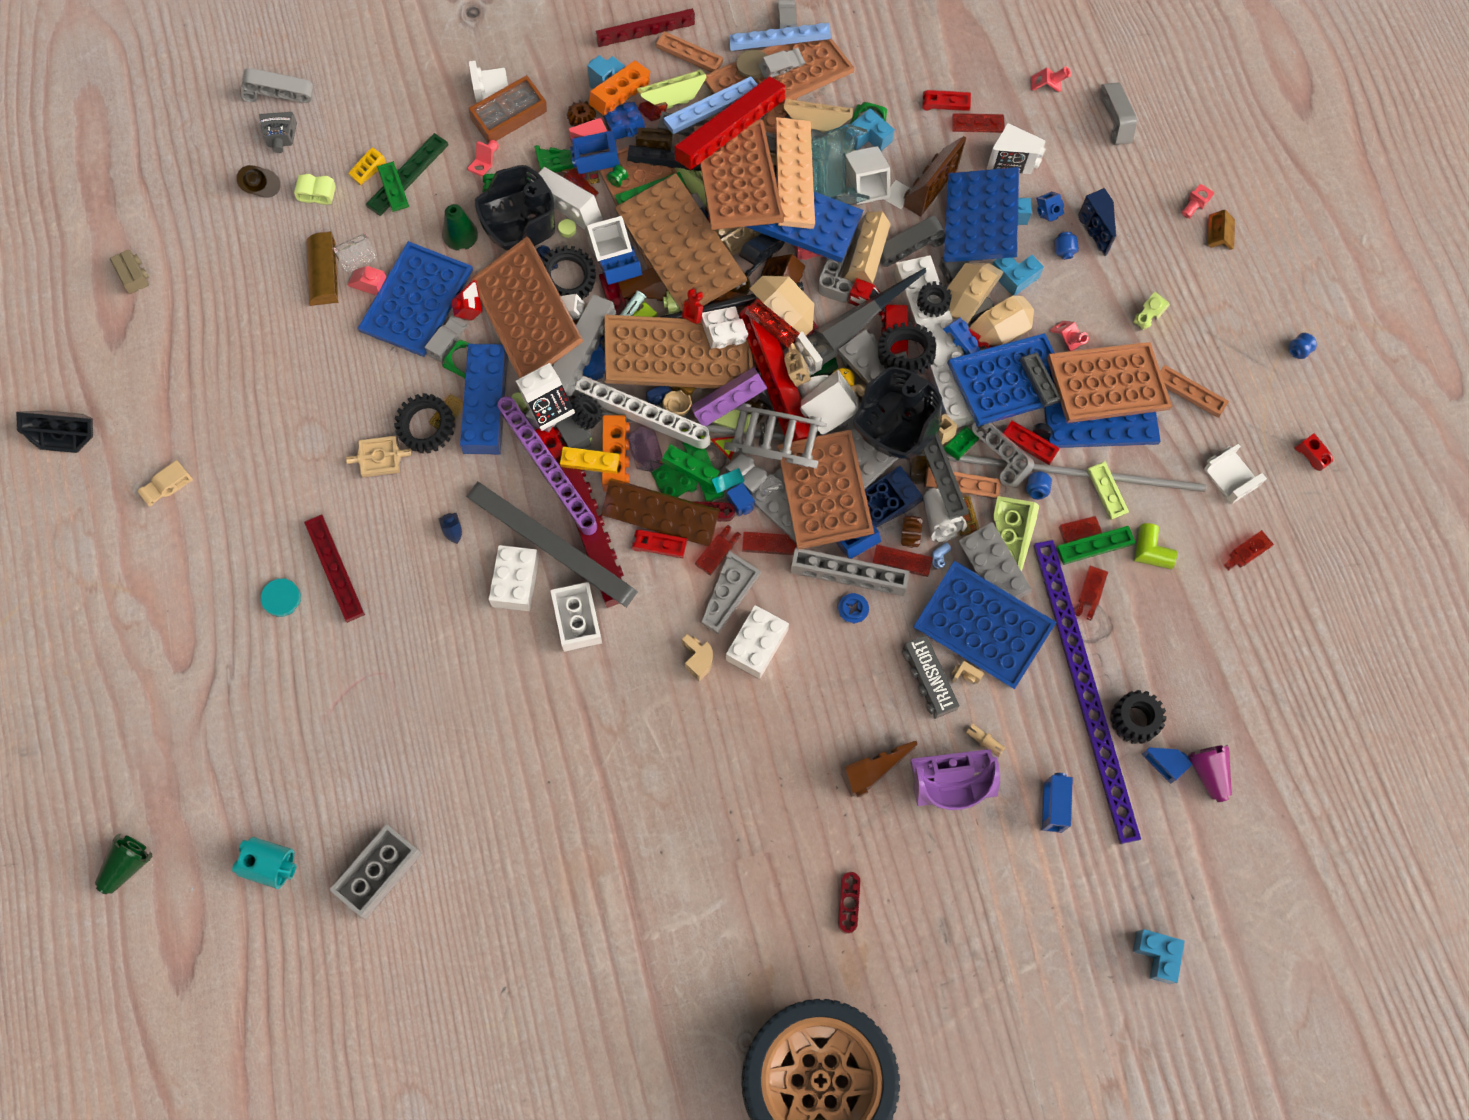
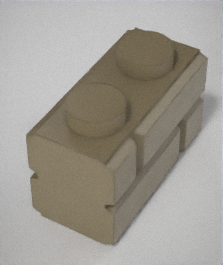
M125 250L120 255L117 254L110 257L115 271L129 294L149 286L147 281L149 275L144 267L140 268L139 265L142 262L137 254L133 255L130 250Z

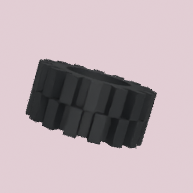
M933 281L932 285L930 282L927 285L924 284L919 291L917 306L920 307L919 310L921 312L924 310V315L930 313L929 317H933V314H935V317H939V314L941 316L948 311L952 299L950 289L947 290L948 286L944 285L942 287L941 282H939V285H936V281ZM936 295L941 298V302L938 304L928 301V296Z
M578 394L571 402L575 412L571 415L573 416L572 420H576V424H581L582 428L593 429L603 418V410L600 409V404L597 405V401H593L592 397H588L587 394Z

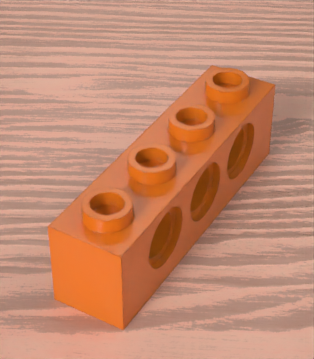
M636 60L591 90L589 105L602 115L612 112L618 105L625 103L628 98L636 95V88L649 84L651 71Z
M625 415L603 416V452H621L618 464L620 471L617 474L602 472L603 492H607L608 483L611 478L629 483V473H626V467H630V458L626 456V450H630V439H626V433H630V422H626ZM615 434L621 435L619 438L612 437Z

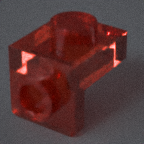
M646 101L640 103L638 109L650 121L660 119L661 111L666 112L668 104L663 102L654 105Z

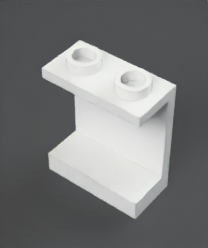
M1239 444L1234 447L1228 446L1218 457L1216 455L1212 456L1207 460L1208 464L1203 469L1231 504L1261 486L1267 479L1263 473L1255 477L1236 454L1237 450L1241 447Z

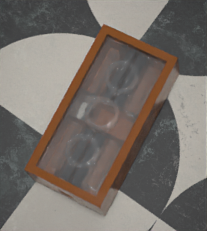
M528 75L469 107L470 119L487 143L490 140L497 141L547 112L546 100Z

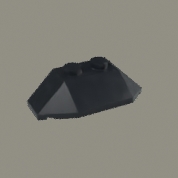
M47 410L16 412L17 431L23 434L40 450L78 453L93 438V418L85 414Z

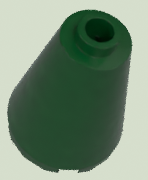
M452 204L445 209L442 232L445 244L456 251L471 248L478 239L477 227L459 205Z
M117 834L113 838L95 881L96 889L100 893L105 895L114 893L153 857L150 851L147 854L145 851L147 847L127 835L124 838H120L121 834Z

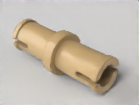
M974 723L966 732L967 735L980 743L979 746L990 749L997 757L1006 748L993 739L990 733H985Z

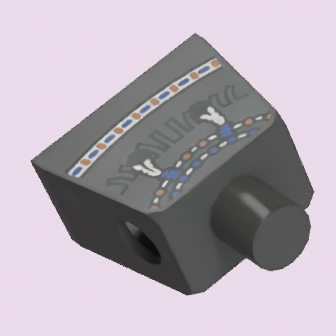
M293 112L259 114L264 140L268 147H272L273 152L282 153L283 146H291L293 144L297 121Z

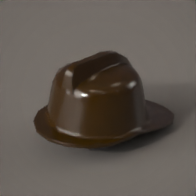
M247 165L242 167L237 173V184L247 193L269 198L275 196L280 190L279 177L268 169Z

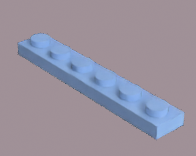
M830 23L730 35V49L734 51L831 39Z
M749 77L664 117V124L672 134H675L725 110L758 84L752 77Z

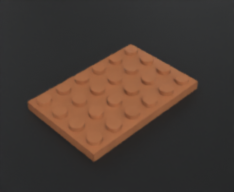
M1151 342L1052 353L1047 356L1056 389L1061 397L1060 402L1067 423L1170 410L1172 407Z
M851 429L815 437L812 456L813 460L819 461L817 468L786 462L787 458L782 457L780 462L798 550L874 534ZM807 439L792 442L790 451H792L791 455L801 457L804 454ZM783 444L777 445L778 452H780V449H783Z

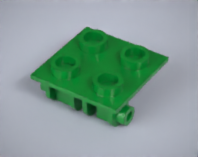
M666 464L651 472L661 493L680 497L687 491L693 493L697 490L698 484L694 479Z

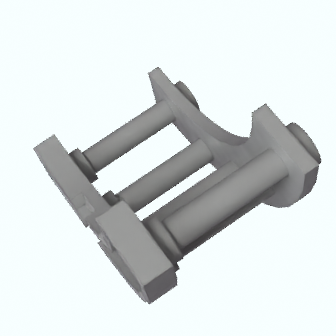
M745 403L734 409L740 411L734 440L732 439L731 443L725 442V450L758 455L774 460H782L783 457L787 458L786 462L817 468L819 461L813 460L812 450L817 428L827 427V423L821 422L822 418L810 416V419L770 410L752 408L751 405ZM747 413H750L751 417L746 439L742 442ZM759 414L769 416L763 444H760V448L754 447V443H752ZM776 417L789 420L783 449H780V452L771 450L772 447L770 446ZM796 422L810 424L805 451L801 457L791 455L792 451H790Z

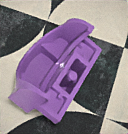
M990 749L911 759L910 764L914 776L913 789L917 806L933 805L937 808L948 810H961L972 807L985 798L998 796L1000 786L999 763L997 757H992Z

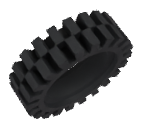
M563 245V249H560V246H558L555 251L553 249L550 250L549 255L546 254L542 262L552 281L551 270L555 264L564 260L577 263L584 272V280L578 287L564 289L554 281L553 283L560 296L577 294L583 300V297H587L593 289L596 267L593 265L592 258H588L589 254L586 252L583 254L580 248L578 251L575 250V246H571V249H568L567 245Z
M904 322L901 323V327H898L897 324L893 325V329L888 327L887 332L884 331L882 337L880 336L878 343V358L881 365H884L885 369L899 367L918 374V370L921 374L924 373L925 369H930L936 357L937 344L935 336L932 337L933 333L931 331L927 332L926 327L921 329L920 324L913 327V323L910 322L909 326H905ZM912 340L921 344L924 352L917 358L903 359L895 356L890 348L898 341Z
M422 393V397L417 394L414 400L411 397L408 398V404L405 402L401 404L404 408L403 410L398 408L397 412L400 415H395V420L397 421V423H394V427L397 429L395 432L399 436L400 441L408 448H411L412 451H418L422 454L425 451L428 454L433 449L436 452L439 450L438 446L442 448L446 446L443 443L445 440L447 442L451 440L448 436L449 434H454L452 428H455V423L453 422L455 417L452 414V410L441 398L433 394L428 396L427 393ZM426 408L436 410L440 415V426L436 433L425 439L413 437L410 432V421L414 414Z

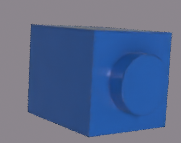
M743 483L727 491L726 499L734 506L738 517L753 511L755 500Z

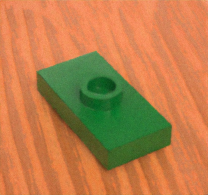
M965 426L945 446L944 450L959 461L979 440V437Z

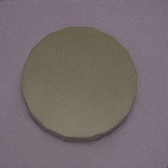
M759 50L743 52L736 61L738 73L742 77H752L753 79L764 77L758 64L763 57L768 55Z

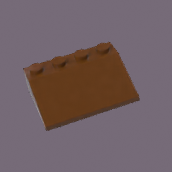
M965 136L943 148L939 154H935L932 164L925 167L921 178L918 177L913 184V188L911 190L908 189L905 193L903 207L920 217L924 214L948 183L949 173H955L958 170L966 142Z

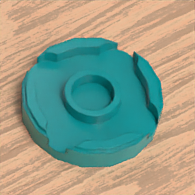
M276 579L269 582L261 593L263 608L275 617H285L292 614L301 602L299 588L288 579Z

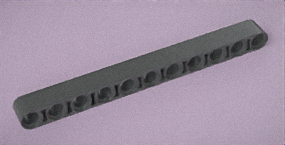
M477 481L466 496L627 608L638 593L629 584Z

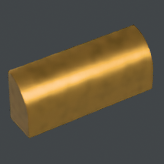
M331 231L312 234L306 240L309 305L339 303L335 239Z

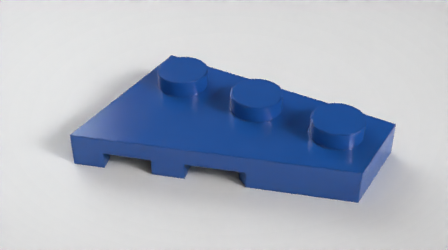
M961 317L943 328L946 334L949 332L952 334L954 344L964 349V355L981 351L978 347V341L971 335L968 324Z

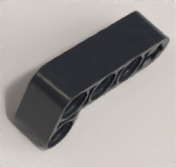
M762 233L746 242L739 256L755 266L780 251L785 242Z

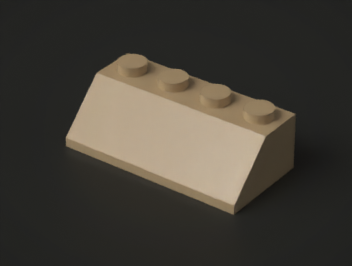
M883 211L866 212L857 226L842 278L849 280L852 284L855 283L857 278L871 284L874 282L891 225Z

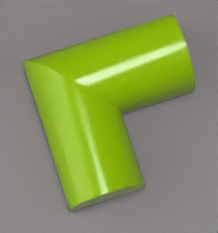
M1151 523L1141 524L1138 531L1134 561L1173 569L1177 559V550L1157 546L1159 526Z

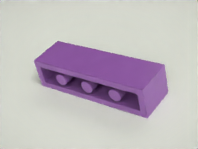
M755 367L691 405V408L700 424L706 427L763 392L767 387Z

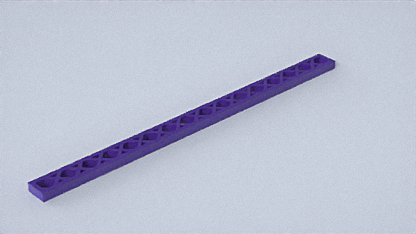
M1054 541L1035 543L1034 550L1053 616L1057 622L1056 626L1119 844L1139 841L1141 836ZM1049 547L1050 556L1047 557L1042 554L1040 548ZM1048 564L1055 567L1056 572L1054 575L1046 570ZM1053 581L1061 586L1059 593L1052 589L1051 584ZM1058 599L1066 603L1065 610L1057 607L1056 602ZM1064 617L1071 621L1070 629L1062 625ZM1069 635L1076 639L1077 644L1075 647L1067 642ZM1074 654L1082 658L1081 665L1073 662L1072 657ZM1080 672L1087 676L1086 684L1078 680ZM1085 691L1093 695L1091 703L1084 699L1083 694ZM1091 709L1098 713L1099 718L1097 721L1089 718ZM1096 728L1104 733L1102 741L1094 735ZM1102 747L1110 753L1108 760L1100 755ZM1107 767L1115 771L1116 775L1113 779L1106 775ZM1113 786L1121 791L1119 799L1111 793ZM1119 806L1126 809L1127 815L1125 818L1117 814ZM1125 825L1132 829L1134 837L1124 838L1122 830Z

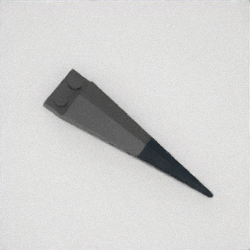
M926 268L921 269L814 330L815 333L809 336L808 340L823 359L822 365L836 357L839 348L848 343L896 296L924 275Z

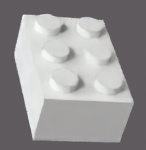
M498 546L489 595V602L492 607L530 612L539 563V555L536 549Z
M589 582L551 590L564 652L602 644Z
M755 605L726 653V661L760 679L785 637L789 623Z

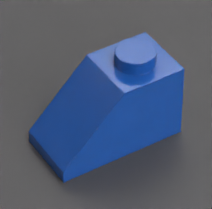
M1148 748L1142 753L1148 762L1170 784L1176 781L1193 765L1189 757L1178 749Z

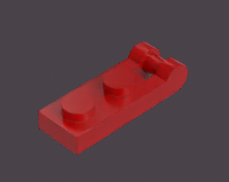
M926 90L923 92V110L970 111L971 92Z
M635 530V542L632 543V550L684 559L687 538ZM643 539H648L647 544L642 543Z

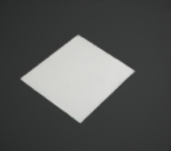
M895 180L890 187L891 198L884 200L902 209L905 202L904 195L911 188Z

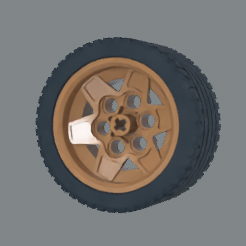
M809 999L785 1007V1009L773 1015L760 1028L745 1056L741 1086L744 1105L751 1120H814L818 1114H822L826 1120H893V1115L897 1109L896 1104L899 1101L900 1074H898L897 1058L892 1051L891 1043H888L887 1036L882 1033V1029L876 1026L871 1018L867 1017L868 1015L860 1012L855 1007H851L849 1004H842L840 1001L830 999ZM812 1039H827L828 1042L822 1049H819ZM791 1051L794 1064L781 1067L785 1056ZM809 1054L814 1058L812 1067L804 1066L802 1062L804 1055ZM827 1055H832L836 1060L833 1068H828L824 1063ZM849 1055L854 1060L857 1069L847 1067L846 1063ZM794 1074H799L803 1078V1084L800 1087H795L791 1083V1078ZM819 1074L822 1079H825V1083L821 1085V1088L818 1087L817 1083H814V1079L818 1078ZM839 1075L844 1076L847 1081L843 1089L838 1088L835 1084L836 1077ZM780 1093L793 1095L794 1099L790 1110L786 1107ZM806 1094L811 1095L814 1099V1103L810 1108H806L802 1104V1098ZM827 1095H832L836 1101L835 1106L831 1109L827 1108L824 1104V1099ZM857 1095V1099L850 1110L846 1098Z

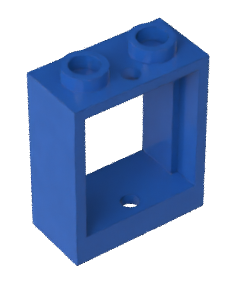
M613 130L572 139L573 146H570L572 163L574 168L577 167L579 174L620 165ZM609 149L608 152L593 154L584 157L580 156L586 153Z
M1054 773L1044 782L1042 831L1062 833L1071 827L1073 777H1067L1065 773Z

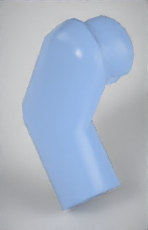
M947 542L932 552V564L937 569L945 566L944 555L951 551V547Z

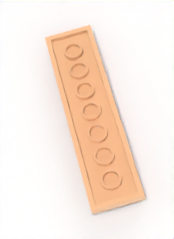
M776 117L777 187L784 215V223H778V225L814 229L810 121Z

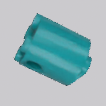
M251 837L248 841L243 840L239 847V852L241 853L232 867V872L236 873L238 877L280 889L287 879H292L297 864L294 863L295 852L293 849Z

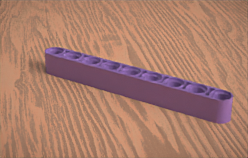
M509 396L502 397L498 402V407L511 430L581 532L585 535L594 534L597 530L594 515L515 401ZM507 406H512L510 409L504 410ZM521 420L519 424H514L515 421ZM531 434L529 438H524L525 435ZM535 449H541L540 452L534 453ZM551 463L549 467H543L544 464ZM557 477H560V478H561L560 481H558V482H553V480H554L555 478H557ZM566 492H571V495H570V496H568V497H564V496H563L564 493H566ZM575 507H582L578 512L573 511ZM587 521L592 522L588 527L583 526Z

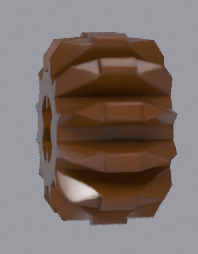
M579 100V103L573 102L572 106L568 107L567 119L571 126L575 127L596 118V111L587 101L582 103Z
M911 515L903 518L902 546L909 548L919 547L923 523L921 517Z

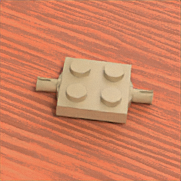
M396 436L358 440L359 450L357 455L346 456L347 464L359 463L362 478L400 473L399 462L401 457L412 456L411 448L399 450Z

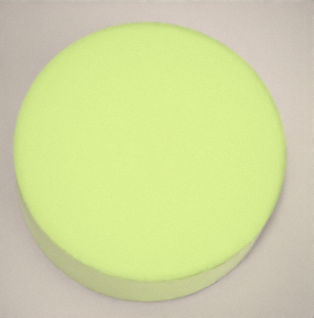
M570 219L562 220L558 225L560 235L566 238L572 237L576 233L575 222Z

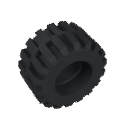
M1136 690L1135 692L1127 693L1114 705L1111 711L1113 716L1110 719L1111 722L1115 723L1112 726L1113 730L1117 729V735L1119 737L1124 736L1123 740L1126 742L1131 740L1132 744L1138 742L1143 744L1146 741H1150L1165 726L1164 722L1167 716L1163 715L1166 710L1161 708L1163 704L1161 700L1157 701V696L1154 694L1149 696L1148 691L1141 693V690ZM1130 708H1137L1144 712L1147 717V726L1142 727L1133 723L1129 716Z

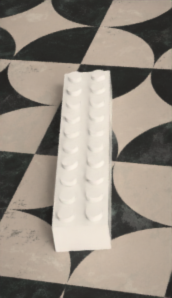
M931 255L897 262L894 271L897 283L926 268V273L900 294L904 305H908V318L910 323H913V327L920 324L921 329L926 327L927 332L931 331L933 333L932 337L935 336L937 346L934 363L930 366L929 370H925L929 382L941 394V416L946 413L958 425L957 428L972 425L975 421L947 364L949 359L964 355L963 348L954 344L952 334L950 332L946 334L943 328L953 322L951 313L948 309L942 316L939 314V317H935V314H933V317H929L930 313L924 315V310L921 312L919 310L920 307L917 306V299L924 284L927 285L928 282L932 285L933 281H936V285H939L940 282ZM936 295L928 296V301L938 304L941 302V298ZM917 342L921 355L924 352V348Z

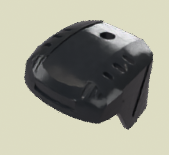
M517 165L496 171L487 191L475 198L476 213L484 231L493 243L507 251L525 237H528L533 245L536 246L552 237L555 233L554 197L542 176L529 166ZM531 214H534V215H536L537 217H535V218L532 219V218H529L528 216L531 215Z
M890 367L882 371L867 384L860 408L854 416L853 425L862 436V439L878 451L889 457L913 459L921 453L938 430H940L942 424V397L936 387L918 374L904 368ZM911 411L915 415L912 417H908L905 415V413Z

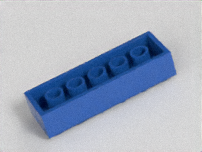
M468 344L460 438L463 454L501 455L503 416L499 410L498 402L502 397H505L508 355L503 344Z

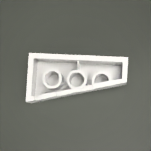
M546 167L539 172L552 192L554 207L583 229L587 225L603 220L594 195Z

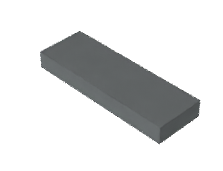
M1038 353L1021 357L1019 361L1043 407L1059 403L1061 397Z

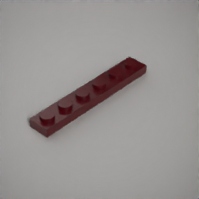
M692 8L596 30L598 47L608 46L649 35H656L664 31L695 25V13Z
M321 514L305 521V526L345 621L348 623L364 616V610L324 516Z

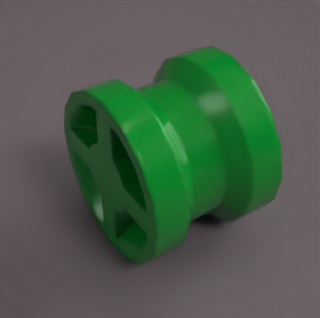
M615 165L613 171L609 172L606 177L613 186L619 188L622 185V181L627 180L629 175L622 166Z

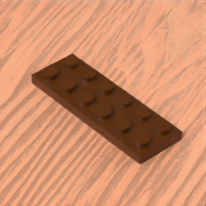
M611 478L608 483L601 515L663 534L687 538V541L710 547L720 510Z

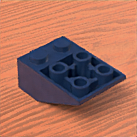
M1103 188L1085 197L1078 217L1080 222L1087 228L1089 236L1096 242L1097 248L1102 251L1104 256H1107L1116 238L1114 201L1106 189Z
M901 466L865 489L872 524L876 528L908 512L923 501L922 494Z

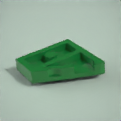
M539 145L534 146L540 171L544 167L554 173L575 169L572 163L571 150H559L552 147L546 150L540 149Z

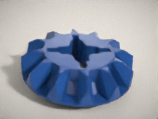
M856 593L845 595L838 605L840 617L845 622L853 624L862 622L869 613L867 600L862 595ZM856 603H858L857 610L859 612L854 611L850 615V608L848 606L853 607Z

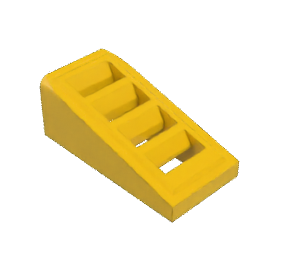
M372 147L348 174L359 185H362L378 172L377 166L386 164L385 158Z

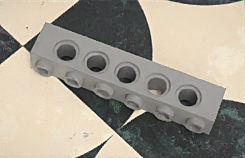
M796 547L790 572L904 596L909 577V571L805 549L798 550Z

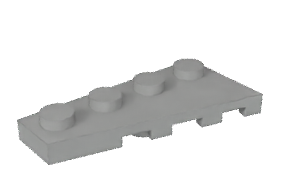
M867 329L838 349V354L866 384L885 370L884 365H881L878 358V349Z
M729 551L702 619V624L718 634L760 576L761 571Z

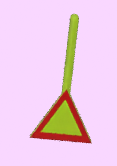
M735 436L710 438V441L730 461L732 460L734 452L725 450L724 445L725 442L731 443Z

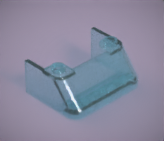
M846 124L815 135L812 138L814 192L849 205L870 199L868 195L856 193L854 188H846L845 154L853 150L855 137L867 133V129Z

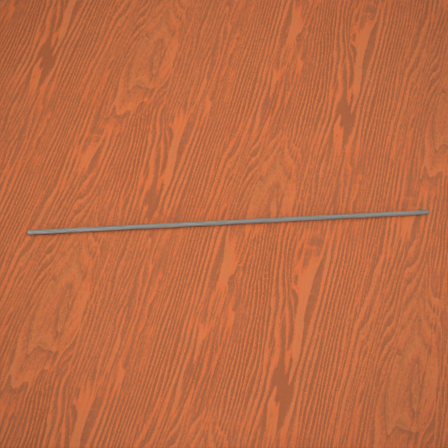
M603 412V413H602V414H604V415H618V414L612 413V412ZM626 418V422L637 423V422H635V421H632V420ZM711 424L706 426L709 432L735 435L736 430L724 426ZM755 430L754 437L764 438L765 431ZM773 432L772 439L784 441L785 436L783 433ZM921 452V453L918 454L917 456H925V455ZM946 453L949 461L1006 467L1008 465L1005 460L963 455L957 461L950 454ZM1020 462V467L1023 468L1026 462ZM1034 464L1032 471L1090 478L1088 471L1084 469ZM1111 473L1114 481L1203 492L1206 490V484Z

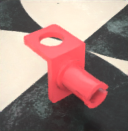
M1065 66L1054 73L1046 67L1031 77V89L1034 91L1048 84L1057 92H1060L1061 81L1070 77L1071 71ZM1042 76V80L1036 84L1037 78Z
M490 140L487 145L479 141L476 143V159L468 167V171L482 177L492 167L493 153L499 148L495 140ZM475 166H482V167H484V169H483V170H476L474 167H475Z
M1199 184L1196 190L1190 193L1188 198L1190 202L1182 210V215L1190 219L1198 207L1203 209L1214 192ZM1205 191L1207 193V198L1205 199L1204 197L1199 195L1198 192Z
M1061 321L1050 329L1051 333L1062 335L1068 351L1075 350L1080 345L1086 344L1089 340L1086 332H1079L1075 322Z

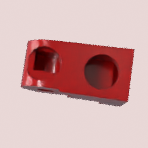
M1315 433L1294 448L1298 453L1302 452L1310 461L1312 467L1318 471H1322L1333 462L1332 454Z

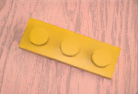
M563 447L560 466L617 474L620 455Z

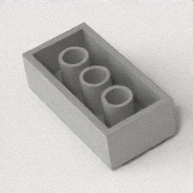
M993 522L959 540L978 575L1018 599L1032 592L1030 585Z
M386 824L332 886L330 891L360 917L367 919L422 853Z

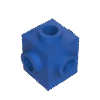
M1051 191L1036 198L1038 204L1037 212L1040 218L1054 221L1058 219V216L1064 214V202L1059 193Z

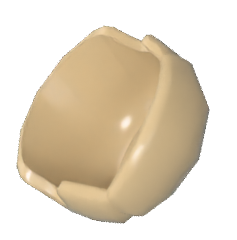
M682 390L671 391L665 395L662 401L663 409L683 417L691 408V396L684 394Z

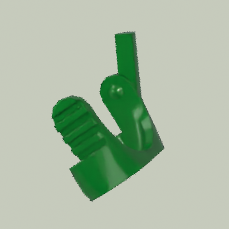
M863 102L861 105L858 104L856 106L850 124L858 119L860 113L869 109L880 113L883 120L886 121L888 110L883 106Z
M460 339L445 357L442 366L465 379L466 373L459 370L452 361V354L456 350L466 348L470 344Z

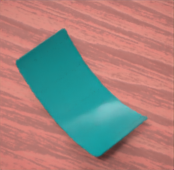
M737 468L712 479L717 493H720L745 482L740 468Z

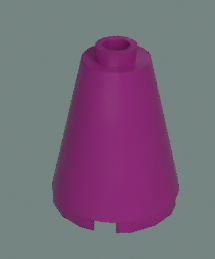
M1228 745L1201 749L1198 754H1195V752L1189 753V760L1193 764L1211 799H1216L1217 802L1229 800L1228 796L1232 795Z

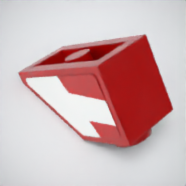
M857 278L850 291L848 303L858 306L881 292L874 284ZM885 307L877 315L881 316V312L884 311Z
M476 280L470 282L451 301L454 317L474 320L482 313Z

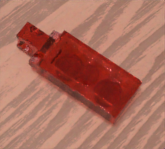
M1261 530L1235 548L1229 554L1231 559L1224 564V567L1229 571L1236 565L1239 568L1246 566L1273 547L1274 544Z

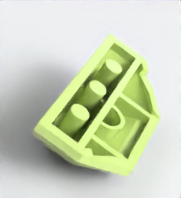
M700 69L636 89L642 98L661 109H669L675 104H686L689 100L694 99L706 79V74Z

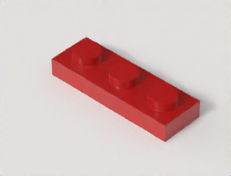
M1013 420L1003 433L1019 448L1048 465L1051 464L1060 450L1059 447Z

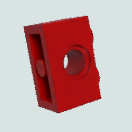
M552 427L549 432L541 431L539 428L536 429V433L546 447L549 444H555L554 447H547L558 465H560L563 447L567 446L565 443L561 444L559 439L562 437L558 428L554 429ZM546 463V467H549L551 463Z

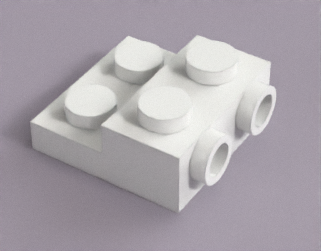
M735 306L702 313L701 322L711 349H721L732 344L740 345L746 341L748 332L743 319L739 318Z

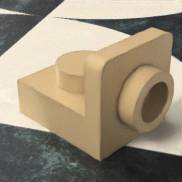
M964 661L961 666L957 664L953 670L952 675L954 678L952 682L955 683L961 674L966 681L978 684L984 673Z

